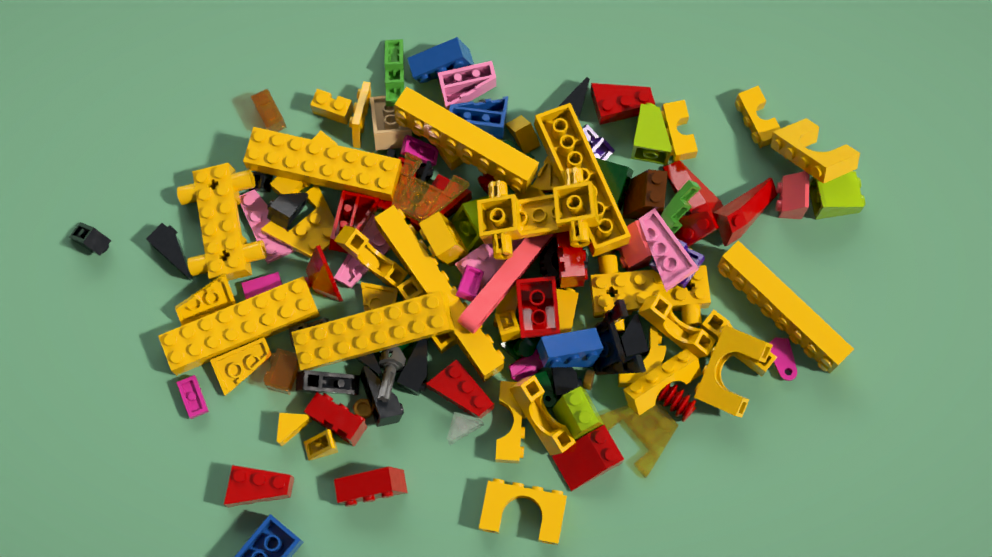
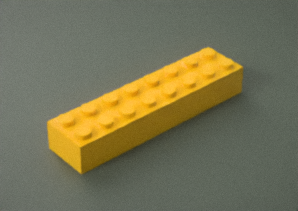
M407 86L394 104L395 120L400 126L412 129L413 133L417 136H424L431 144L445 148V151L450 155H457L464 163L476 166L480 172L490 174L496 181L506 182L514 192L525 194L536 177L539 162Z
M571 103L535 115L534 126L561 186L565 185L564 171L567 168L576 167L583 170L584 182L592 181L596 189L600 226L589 228L590 244L588 247L592 256L595 257L627 245L631 235Z
M253 127L243 159V163L248 170L341 191L346 190L390 202L394 200L402 170L401 159Z
M737 241L721 257L717 266L720 274L725 278L728 277L737 290H742L752 304L756 303L766 317L773 319L776 327L781 331H785L793 343L799 344L808 357H813L823 371L831 373L854 350L851 345L740 241Z
M302 276L158 335L170 369L177 376L263 337L265 339L288 330L290 327L320 317V314L306 280Z
M437 291L291 333L300 370L310 371L455 331L446 292Z

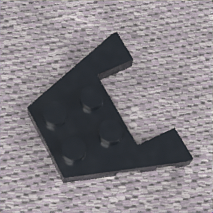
M618 299L614 303L615 306L605 313V318L601 323H597L594 327L603 346V350L593 365L595 375L646 372L641 355H634L627 360L625 358L615 323L629 315L624 299Z

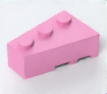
M492 61L438 73L445 109L448 111L451 104L470 102L496 87V74Z

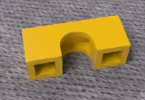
M759 86L739 93L735 106L739 112L741 111L745 126L750 128L754 143H757L759 148L771 144L773 132L781 128L775 117L769 120H763L758 117L756 112L764 108L766 99Z
M685 100L663 104L661 113L672 148L670 156H673L674 162L696 158L698 149L694 134L683 135L677 130L679 125L687 124L689 119Z

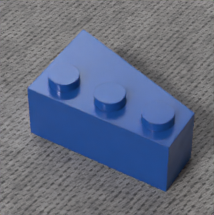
M458 37L407 58L412 76L419 83H426L437 79L439 72L474 65L470 49Z
M508 96L498 100L485 99V102L478 103L471 101L451 104L449 111L497 139H503L508 111Z
M596 328L544 336L540 338L536 346L543 367H593L603 350Z

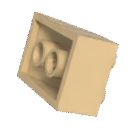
M386 96L370 97L375 149L402 148L403 138L406 135L412 136V130L408 127H402L396 122L394 106H386Z

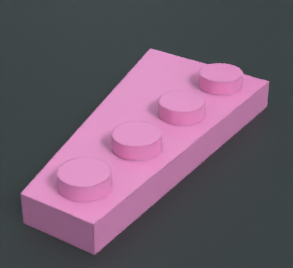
M255 189L240 195L241 207L256 240H262L265 244L267 252L265 260L267 264L295 252L287 244L280 243L275 238L261 232V228L271 220L267 219L268 205Z
M655 208L639 218L666 292L699 270Z
M372 214L361 233L369 239L368 242L377 251L385 255L391 248L377 229L374 219L376 216ZM348 253L334 280L351 289L369 270Z
M525 238L512 240L513 252ZM484 243L455 263L462 275L466 265L484 271L478 295L507 259H495L493 256V243L486 245Z

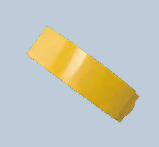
M650 326L649 353L643 360L646 372L618 374V387L631 385L662 364L666 353V346L658 345L662 343V333L658 332L655 326Z

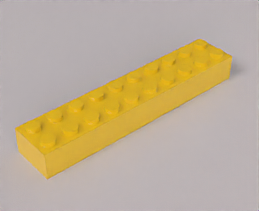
M394 205L374 217L377 229L408 274L417 281L425 295L437 291L446 292L455 331H452L457 339V344L484 382L503 370L505 357L499 349H494V342L488 333L484 334L482 332V325L472 334L457 323L461 314L468 307V304L466 302L462 303L460 297L456 296V287L450 286L449 277L444 270L440 272L435 257L428 255L426 244L422 239H417V232L411 224L407 225L406 216L400 208L397 210Z

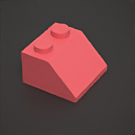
M806 171L785 175L780 182H777L776 193L779 194V200L776 202V211H779V218L802 219L809 208V174Z
M639 220L627 226L631 235L629 243L615 249L616 251L619 250L621 255L619 257L620 264L627 272L649 266L652 257Z

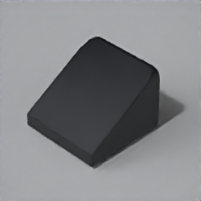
M252 172L256 186L248 190L252 191L255 189L256 192H271L270 183L273 181V175Z

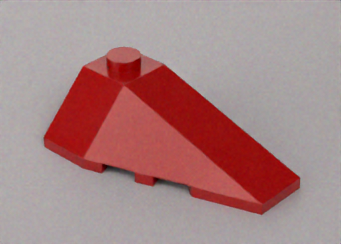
M680 160L662 168L663 171H668L667 179L675 194L688 180L696 182L701 187L688 201L692 208L685 213L686 215L711 211L713 214V212L723 207L722 202Z
M768 178L713 212L724 246H728L741 238L778 195L773 178Z
M318 245L315 247L306 268L308 275L305 277L306 283L309 288L313 287L315 293L341 302L343 299L321 246Z

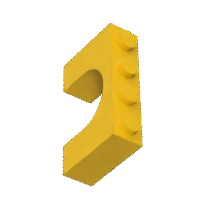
M807 118L776 130L772 134L771 148L823 184L856 170L858 167L860 152L847 144L827 152H817L805 148L817 142L819 126Z
M516 284L499 303L496 313L513 309L516 316L518 309ZM571 288L557 289L560 334L572 331L579 293ZM494 318V327H498L496 318Z
M724 325V328L719 331V340L716 346L711 350L710 361L703 369L702 380L695 388L696 394L694 398L742 418L749 399L731 392L725 387L721 378L722 367L730 357L737 354H744L765 363L773 345Z
M493 478V481H488L479 530L499 534L505 507L515 499L525 498L533 501L539 507L542 514L538 542L558 546L567 496L558 490H552L550 493L543 491L544 488L532 486V489L525 488L524 484L512 482V485L504 484V480Z

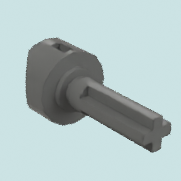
M399 347L382 350L380 354L379 366L384 370L378 400H382V402L389 401L395 374L402 372L405 367L406 358Z

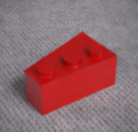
M342 190L330 237L329 250L348 254L347 251L334 241L345 225L362 232L372 214H375L378 210L377 206L380 198Z
M457 359L426 383L427 389L437 393L477 420H481L494 409V403Z
M232 465L224 505L230 508L238 505L291 498L294 477L290 474Z

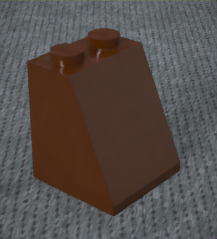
M648 169L631 178L624 199L623 218L639 220V218L654 208L661 216L665 206L668 171Z

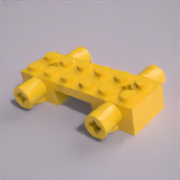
M229 163L192 171L194 183L177 187V196L181 205L197 202L205 254L187 259L190 274L196 276L208 273V278L212 281L226 273L228 281L251 276L250 262L267 258L264 242L259 240L247 243V239L242 236L237 207V205H240L239 191L255 188V178L252 171L249 169L236 172Z
M576 167L567 168L564 171L565 185L553 187V194L518 200L515 194L508 195L507 183L504 181H492L488 184L489 198L477 200L479 236L485 245L493 243V256L495 259L505 260L513 256L512 240L569 231L570 245L572 247L579 248L590 244L589 228L600 226L597 196L592 181L584 182L582 169Z
M604 255L598 258L599 274L590 276L593 318H605V313L615 306L614 303L618 299H624L628 315H632L633 311L640 310L647 297L660 293L673 304L672 311H681L683 323L691 327L702 325L701 309L708 308L711 303L706 265L700 266L699 270L696 271L686 285L691 288V291L676 285L666 292L660 274L655 270L619 272L616 255ZM611 292V293H613V294H615V295H614V297H611L610 294H608V293ZM624 319L615 323L618 334L625 332Z

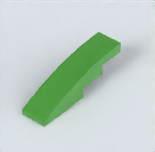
M403 39L385 40L386 106H394L405 89Z
M688 180L675 194L661 214L662 219L673 234L683 226L679 219L692 208L688 201L701 189L696 182Z

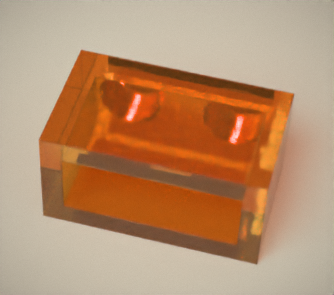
M268 89L251 96L267 130L278 132L287 128Z
M277 348L276 353H273L270 359V364H272L270 371H266L264 376L265 386L268 389L290 395L299 370L296 353Z

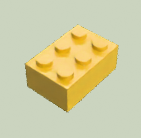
M439 211L419 223L421 236L430 244L428 247L433 257L436 256L443 264L446 263L452 266L469 254L453 223Z

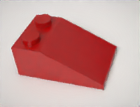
M555 276L517 279L516 287L521 339L560 334Z
M605 425L586 434L563 453L552 456L571 492L624 461L621 452Z

